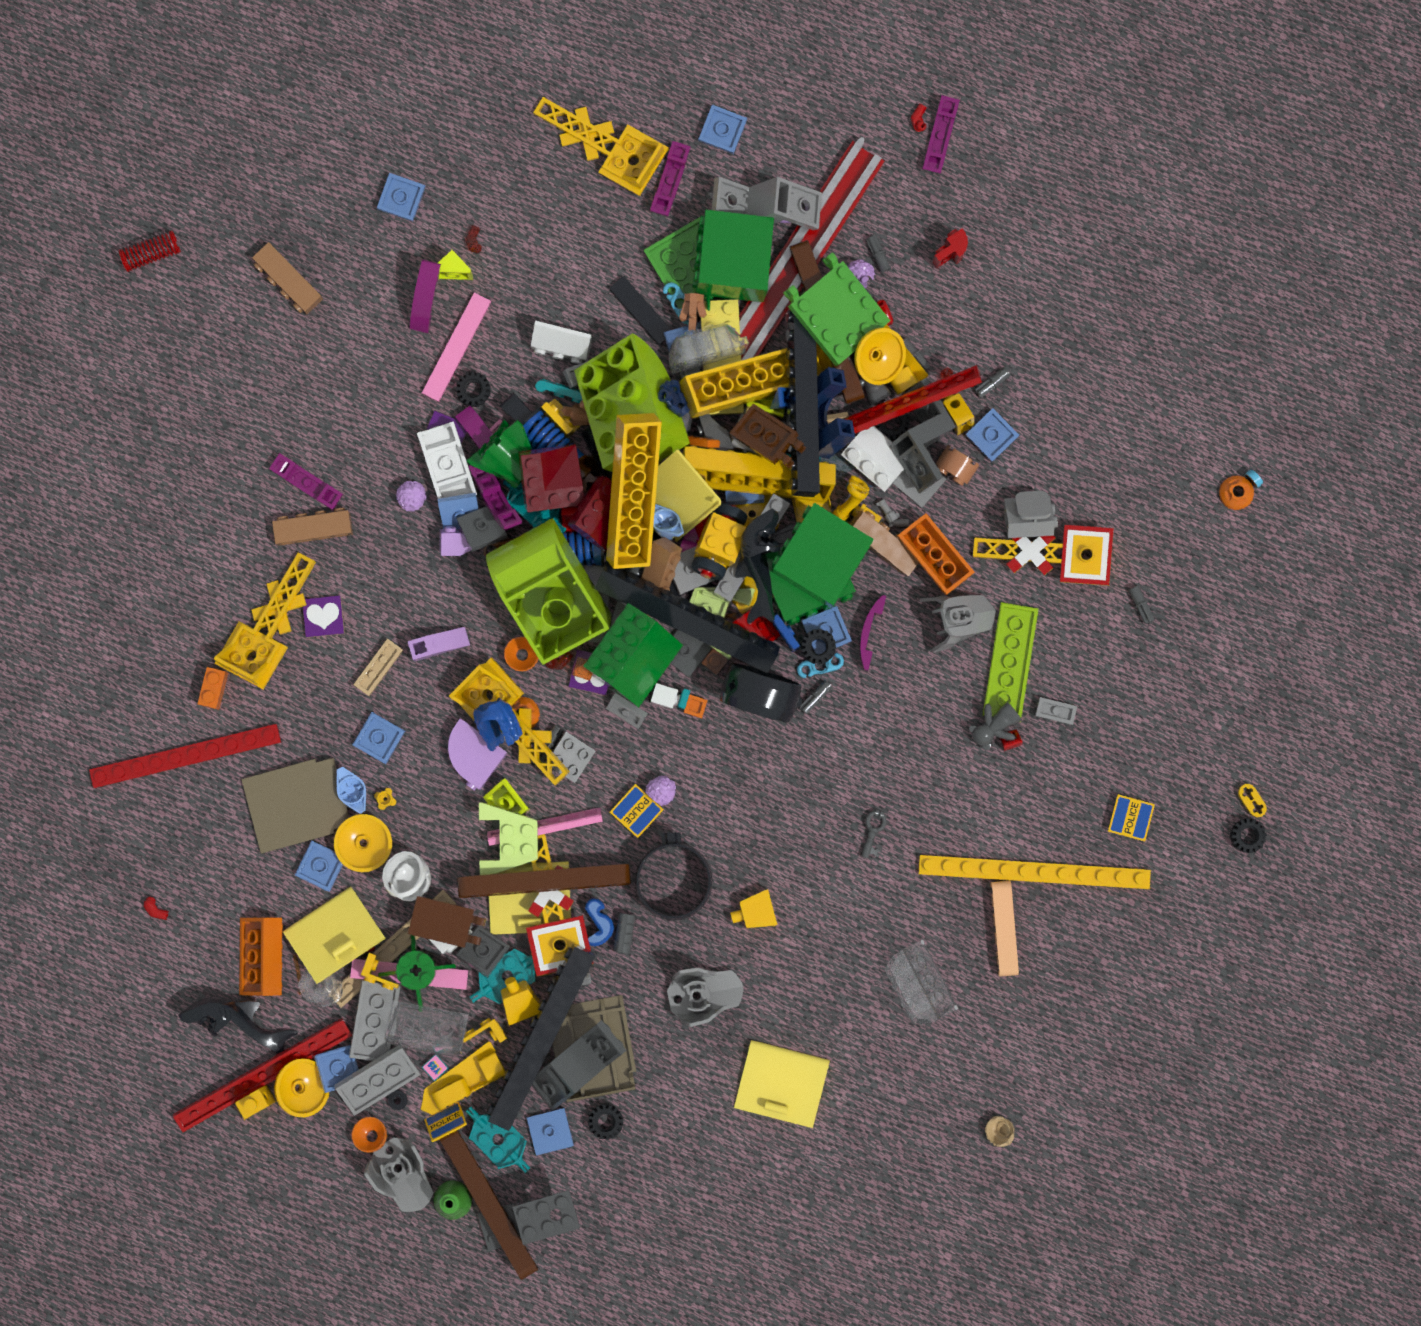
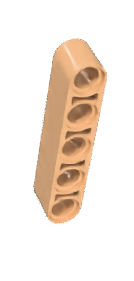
M1011 881L991 882L993 892L991 894L992 907H994L993 919L996 928L995 943L998 951L996 952L997 965L999 964L998 975L999 977L1019 975Z

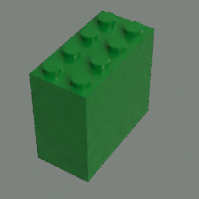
M705 210L704 216H700V222L698 223L697 233L699 235L696 243L697 255L694 263L695 276L693 277L692 288H696L695 293L704 296L763 302L768 291L774 218Z
M814 503L812 507L808 505L802 516L804 518L803 522L800 523L798 521L792 531L793 538H788L782 547L783 554L776 556L772 563V573L832 609L874 539Z
M780 548V551L770 552L766 554L771 578L773 601L784 624L788 623L791 626L800 622L799 620L803 616L809 618L818 613L817 610L823 608L826 611L830 609L772 573L773 561L777 555L781 556L784 552ZM851 579L836 602L841 601L845 603L852 600L856 590Z
M628 603L583 667L610 689L639 708L683 644L657 621Z

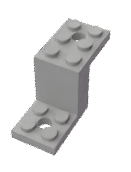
M717 177L714 178L711 210L773 217L774 224L786 220L812 230L819 229L822 193L780 177L772 178L751 187ZM728 196L732 200V205L728 202ZM801 202L805 206V211L801 207Z

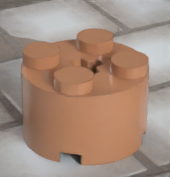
M947 445L935 464L945 476L948 473L954 476L952 479L961 486L964 483L968 484L978 469L979 464L975 463V465H972V459L956 449L950 451L951 447Z

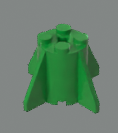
M503 420L497 431L490 437L491 440L487 444L484 443L466 461L475 468L506 480L515 489L522 482L518 451L532 450L523 425L518 420L511 425Z
M411 935L412 951L399 959L396 971L378 973V977L397 975L398 980L404 987L416 990L419 1009H423L421 989L428 987L433 982L436 970L456 968V964L436 966L430 955L417 951L416 936ZM414 965H417L418 968H421V972H418V976H415V974L411 971V969L414 968Z

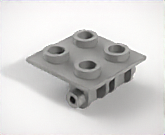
M565 732L553 753L570 771L565 777L575 783L594 755L595 750L568 732ZM552 766V769L560 774L562 773L558 767Z

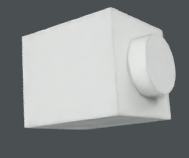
M656 683L650 703L673 709L674 705L678 706L681 695L677 694V689Z

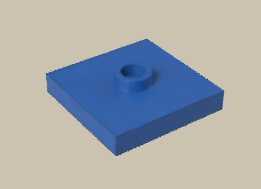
M777 614L774 616L775 620L771 623L790 650L795 652L800 647L793 637L795 633L789 625L786 626Z

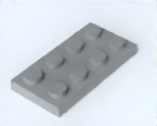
M361 980L349 1058L374 1061L390 1051L401 986L398 988L394 987L392 991L382 987L383 983L375 982L373 984Z
M400 1044L341 1080L334 1087L355 1116L421 1074Z

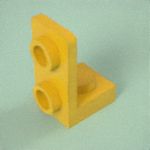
M369 953L361 973L362 976H365L364 980L375 984V981L383 983L382 987L392 991L394 987L398 988L399 984L371 974V971H376L379 960H376L377 955Z
M488 1018L480 1023L481 1028L475 1031L472 1028L464 1033L465 1038L462 1039V1042H467L488 1027L492 1029L489 1033L495 1041L499 1040L501 1043L507 1039V1036L496 1019L491 1021Z

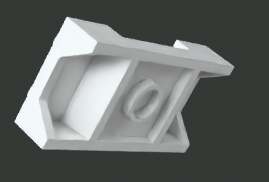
M454 421L418 432L417 435L438 499L476 493L477 495Z

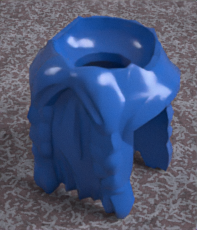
M501 698L494 702L489 701L474 709L475 724L490 751H494L499 746V743L502 744L505 741L508 746L512 745L523 735L519 721L512 711V706Z

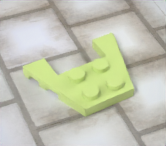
M695 588L690 603L704 607L708 612L724 618L729 603L713 594L716 588ZM738 589L732 600L750 606L755 589ZM714 648L724 657L730 660L731 655Z
M479 802V820L500 821V860H480V875L496 874L538 859V820Z

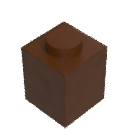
M713 648L702 662V665L717 676L729 660Z

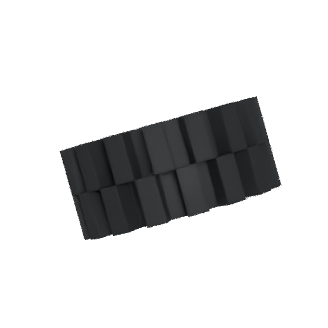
M467 372L456 383L457 396L464 405L479 407V405H483L488 401L491 387L487 378L481 375V373ZM470 383L479 384L481 387L479 395L475 397L469 396L466 393L467 386Z
M905 413L897 417L900 421V426L896 430H889L885 426V422L875 426L891 441L896 440L909 429V415Z
M814 629L808 632L802 640V654L807 661L813 664L826 663L835 653L836 642L828 631ZM816 639L823 640L826 644V650L822 654H816L811 649V644Z
M1242 819L1237 821L1232 827L1230 840L1233 846L1240 852H1256L1266 843L1265 837L1267 833H1265V827L1256 819ZM1246 828H1250L1255 832V840L1252 843H1245L1241 838V833Z
M602 1104L593 1109L589 1116L588 1125L595 1137L609 1140L620 1133L624 1121L619 1109L613 1105ZM608 1114L613 1118L614 1123L610 1129H602L599 1126L598 1120L601 1115Z

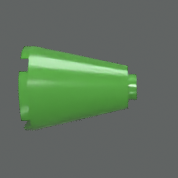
M447 1181L441 1184L435 1191L433 1198L434 1207L446 1219H459L470 1210L472 1195L467 1186L460 1181ZM451 1200L453 1202V1206L449 1205L447 1201Z

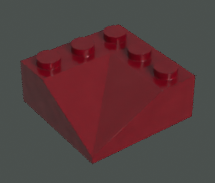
M576 444L518 451L524 506L527 512L580 505L584 499Z
M603 476L597 477L567 525L607 554L612 481Z

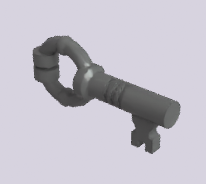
M875 809L867 815L865 821L869 831L861 854L865 858H868L869 854L879 857L877 853L881 850L872 848V844L876 834L887 825L884 811ZM872 816L882 819L880 827L871 826Z

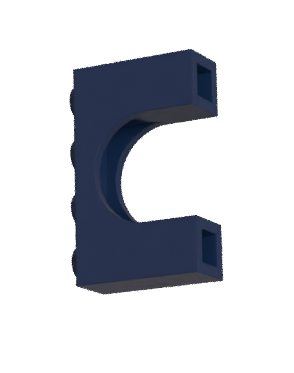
M831 367L826 368L817 376L819 457L826 459L831 458L855 439L853 421L836 418L830 424L827 422V412L832 399L847 387L844 370Z

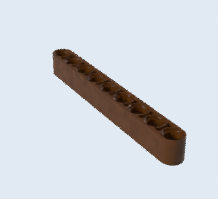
M808 240L789 246L805 292L822 278ZM851 356L847 357L838 366H835L831 361L833 368L844 370L847 387L841 393L845 403L849 404L865 398Z
M629 864L457 878L458 898L631 884Z
M456 1130L439 1139L519 1278L523 1280L538 1271L536 1263L526 1246L523 1245L522 1239L459 1131Z

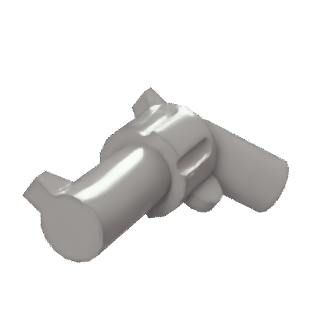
M884 499L876 504V506L881 507L886 515L885 519L889 524V528L892 526H909V519H898L900 517L899 513L891 511Z

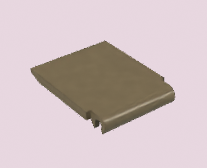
M334 758L320 762L313 759L241 779L261 854L335 834V829H338L349 818L347 806L339 799L337 794V768Z
M622 995L571 1005L553 1042L555 1058L601 1020L610 1027L611 1032L623 1043L627 1051L568 1098L567 1102L636 1090L633 1072H636V1066Z

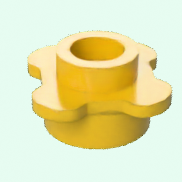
M386 788L382 792H376L374 795L380 810H385L386 807L396 804V799L393 798L390 788Z

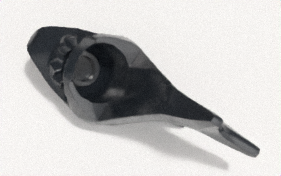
M773 508L753 520L744 530L741 537L740 549L742 556L736 567L735 577L748 576L753 578L758 590L757 600L747 617L748 624H751L759 617H765L770 622L775 620L771 578L766 554L778 552L781 548L777 540L769 539V534L775 533L776 524L779 520V514Z
M208 997L195 1002L178 1015L183 1022L197 1023L199 1025L207 1021V1017H211L209 1019L208 1031L211 1036L215 1037L218 1036V1031L232 1021L256 1042L277 1054L284 1051L285 1041L298 1034L296 1030L292 1029L269 1032L263 1031L253 1022L254 1013L261 1004L258 1001L234 1002L223 997Z

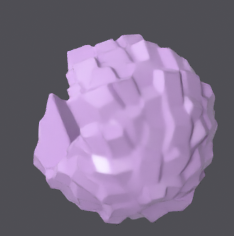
M856 260L847 265L864 288L867 287L868 276L872 280L874 279V268L870 263L864 260Z
M416 481L404 482L397 489L396 493L399 505L406 511L419 510L426 500V492L423 485Z
M658 776L648 782L645 793L656 803L660 804V806L667 805L674 799L676 793L675 781L670 780L667 776Z

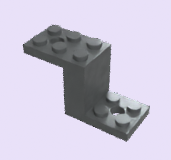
M925 378L907 393L929 385L930 382ZM941 400L913 410L920 424L907 430L890 444L919 494L943 478L926 447L939 441L956 428L953 419L949 416Z
M601 1020L540 1070L532 1087L553 1111L627 1050L623 1043L611 1032L610 1027Z
M570 1190L536 1200L534 1197L502 1206L522 1239L523 1245L580 1229ZM553 1209H558L561 1211L562 1216L560 1219L554 1220L551 1218L550 1212ZM482 1212L478 1213L488 1251L502 1248Z

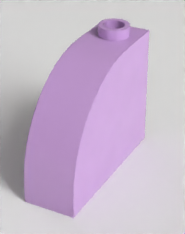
M461 718L450 734L448 751L453 767L467 780V786L474 791L476 788L481 790L508 753L499 746L494 751H490L479 731Z

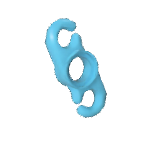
M673 282L667 283L663 288V293L667 294L670 287L675 289V293L673 295L668 294L666 298L670 300L673 310L679 317L682 309L676 308L674 303L680 298L684 300L685 295L677 284ZM689 320L683 321L682 323L689 325Z
M835 653L834 656L839 659V663L833 665L831 658L826 662V668L823 671H818L815 668V664L806 660L797 666V673L800 677L806 678L807 675L802 672L804 666L809 667L808 676L810 677L814 674L835 671L843 666L844 659L841 654Z

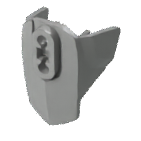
M941 595L920 598L921 602L937 601L941 603V607L932 611V614L941 612L945 630L937 632V635L947 636V638L932 649L933 653L950 649L962 640L991 630L996 610L983 595L957 597Z
M701 968L680 970L674 974L667 990L671 1012L680 1018L681 1023L688 1027L708 1023L722 1011L739 1006L743 996V984L732 970L719 972ZM694 992L700 993L699 999L693 997ZM677 995L682 997L679 1003L674 1001V997Z
M396 1137L385 1142L381 1149L374 1152L372 1158L367 1162L364 1175L375 1191L393 1198L401 1211L414 1212L422 1210L431 1200L434 1193L425 1175L424 1163L409 1139ZM391 1146L393 1148L392 1154L386 1152L387 1147ZM396 1164H400L402 1166L401 1171H398L396 1169Z

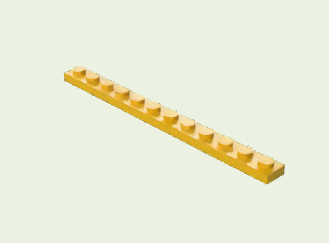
M920 855L918 874L1150 889L1151 870Z

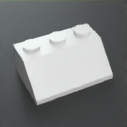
M535 321L531 341V349L534 350V353L539 355H545V353L553 354L552 357L563 360L564 357L569 358L575 364H581L588 360L592 345V336L590 334Z
M875 426L861 431L841 454L884 492L904 471L903 466L890 446L892 441Z

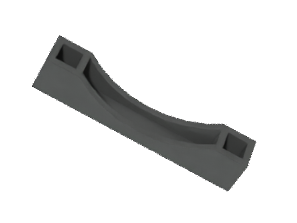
M698 342L675 349L673 360L675 365L679 366L680 381L687 375L700 372L704 358ZM710 414L693 418L698 423L696 429L699 437L719 440L720 446L719 448H714L716 450L733 451L734 448L728 431L721 427Z

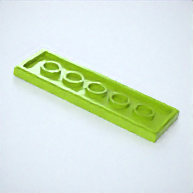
M1000 603L984 707L986 704H990L992 717L1006 701L1022 717L1038 608Z

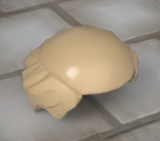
M994 1116L987 1122L985 1133L987 1139L994 1146H1008L1014 1140L1015 1128L1009 1119L1002 1116Z

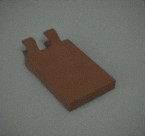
M754 403L730 432L733 438L774 465L780 461L789 469L794 462L790 456L785 454L786 450L792 446L802 454L806 449L803 445L804 443L797 439L798 433Z
M417 896L408 934L464 948L466 942L480 945L482 938L469 935L471 923L485 926L486 918L474 916V909Z

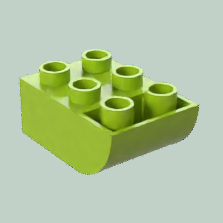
M630 334L574 370L603 469L613 472L617 415L654 413L662 421L659 462L673 454L677 449L680 450L690 444L682 417L679 418L678 415L667 407L665 402H661L658 399V393L661 390L660 386L666 380L671 381L656 353L637 335Z
M553 518L486 554L487 566L501 599L542 665L610 629L612 616L610 610L599 592L594 589V584Z

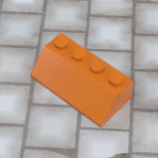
M927 513L897 535L945 595L952 592L975 573Z
M240 918L239 995H282V918Z

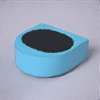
M1249 470L1244 474L1256 489L1263 484V480L1254 470Z

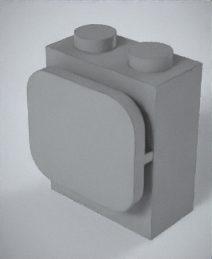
M1044 491L1019 492L1015 498L1004 499V518L1008 538L1054 536V528L1058 527L1057 516H1054L1055 504H1051L1048 493Z

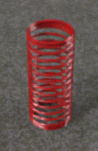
M172 230L169 231V236L174 246V249L170 243L167 233L165 232V236L171 247V252L165 242L163 234H161L162 240L167 249V254L162 246L159 236L157 235V239L163 250V255L157 245L155 237H153L154 243L159 252V257L154 249L151 239L149 238V242L155 253V258L151 253L147 240H145V244L151 255V260L146 252L143 242L141 241V245L147 256V261L145 260L142 254L139 243H137V247L143 258V263L137 253L135 245L133 244V248L138 257L139 264L137 263L133 251L129 246V250L135 261V266L129 256L127 248L125 247L124 249L131 263V267L127 262V257L123 249H119V255L125 270L127 272H130L133 270V268L137 269V266L140 268L141 265L145 266V263L147 265H149V262L153 263V260L157 262V259L161 260V257L165 259V255L166 257H169V254L173 256V252L174 254L181 253L180 247L177 246L178 244H176L177 239L175 237L174 232Z

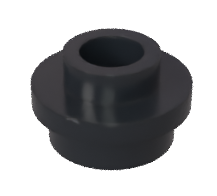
M394 1091L388 1097V1104L394 1110H401L407 1105V1096L402 1091ZM395 1097L401 1098L400 1104L394 1102Z

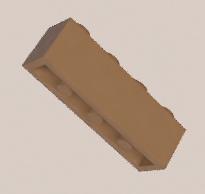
M269 242L252 257L255 261L253 264L260 273L264 271L268 275L266 279L273 286L277 284L282 289L280 293L287 300L291 298L295 302L293 306L299 313L304 311L307 315L323 300L322 296Z
M345 508L334 509L332 513L317 511L312 516H307L306 513L297 514L296 518L288 519V516L278 517L277 521H272L275 544L277 546L353 535L351 515L348 510L345 511Z
M867 510L866 512L858 511L849 524L873 538L874 541L870 549L902 575L909 577L919 562L897 537V534L893 535L889 532L890 528L882 522L880 524L874 520L876 517Z
M665 537L653 541L650 566L644 568L641 579L651 581L655 586L670 591L669 587L675 577V569L681 559L682 548Z

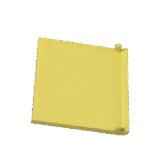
M678 449L658 466L655 504L673 510L680 517L684 534L675 537L677 542L721 505V499Z
M569 861L551 862L553 870L557 865L563 869L569 868ZM547 862L536 863V866L542 870L547 865ZM525 863L496 874L533 871L531 863ZM570 890L560 891L570 898ZM538 892L489 896L490 933H527L526 928L545 924L542 912L538 918L528 912L538 896ZM549 900L546 905L552 908L554 902ZM561 907L563 918H571V907L568 911ZM553 913L548 918L549 923L560 920Z
M351 886L282 931L316 984L386 939Z
M751 1040L734 1108L813 1128L830 1060Z

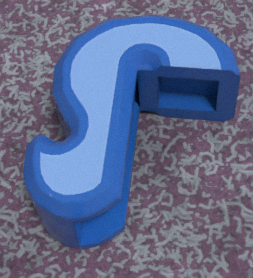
M590 899L585 906V910L599 929L598 932L588 938L590 946L602 945L613 935L614 924L611 918L600 912L601 909H605V905L599 899Z

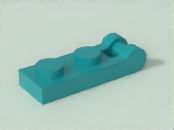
M540 379L535 385L539 392L549 390L554 392V396L560 398L565 396L572 397V401L577 403L583 400L580 390L576 388L570 389L569 386L546 379Z

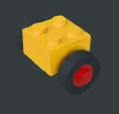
M721 503L708 517L694 551L708 558L695 557L693 559L691 568L695 572L708 579L722 580L724 578L726 568L719 563L730 567L737 559L740 551L741 537L747 528L744 526L747 520V514L734 505Z

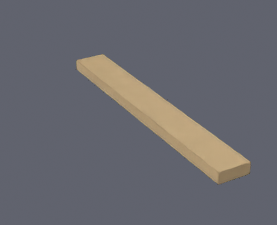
M444 890L433 898V900L456 905ZM411 919L373 953L377 955L376 960L393 962L411 945V935L408 934ZM349 974L329 995L342 1008L360 992L361 980L364 979L350 978L351 974Z

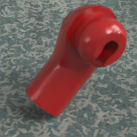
M920 103L910 118L912 126L917 132L926 129V123H924L922 116L927 107Z
M879 300L877 304L891 320L887 325H892L893 317L886 301Z
M147 897L143 906L149 916L167 920L169 911L158 909L155 905V898Z

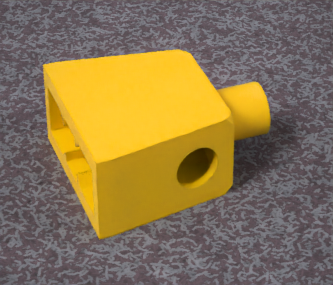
M960 393L943 398L944 401L942 403L949 416L953 419L956 426L954 430L957 436L974 427V415Z
M768 889L740 901L741 910L730 912L732 922L744 921L746 928L777 925Z
M515 977L507 978L505 980L506 988L501 990V996L509 1026L539 1014L538 1006L540 1000L527 981L523 980L517 983Z
M266 1085L235 1102V1105L243 1119L246 1120L272 1105L276 1100Z

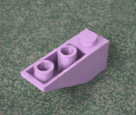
M446 526L444 529H440L439 552L441 556H461L471 550L461 529H456L454 526Z
M465 627L408 641L411 655L415 662L470 646Z

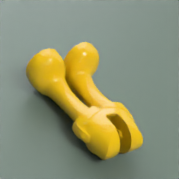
M851 476L848 481L847 490L851 496L832 512V514L845 522L849 517V513L868 496L870 490L868 485L856 476Z

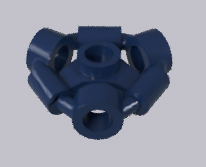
M666 380L660 386L661 390L658 393V399L661 402H665L667 407L680 418L687 414L690 409L687 406L684 394L680 392L679 381Z

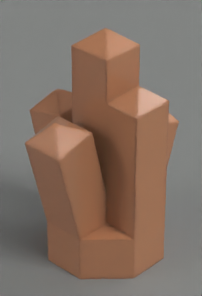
M688 293L684 297V304L679 318L682 322L686 321L689 314L688 331L691 334L696 332L697 313L699 312L701 318L707 316L704 307V295Z
M583 400L572 407L564 406L561 410L564 416L571 417L569 421L573 426L590 425Z

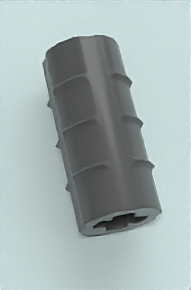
M619 913L614 952L630 954L636 915Z

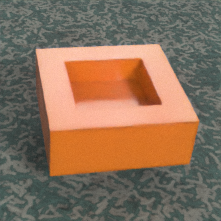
M689 694L683 713L702 719L708 700Z

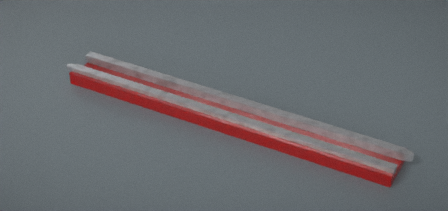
M863 137L858 139L857 142H851L820 190L822 198L819 229L812 230L800 225L796 227L769 269L768 291L764 301H748L740 313L741 361L759 356L785 317L791 302L785 297L783 292L792 285L796 287L799 294L803 289L789 246L808 240L818 265L885 161L880 156L873 155L862 148L864 144Z

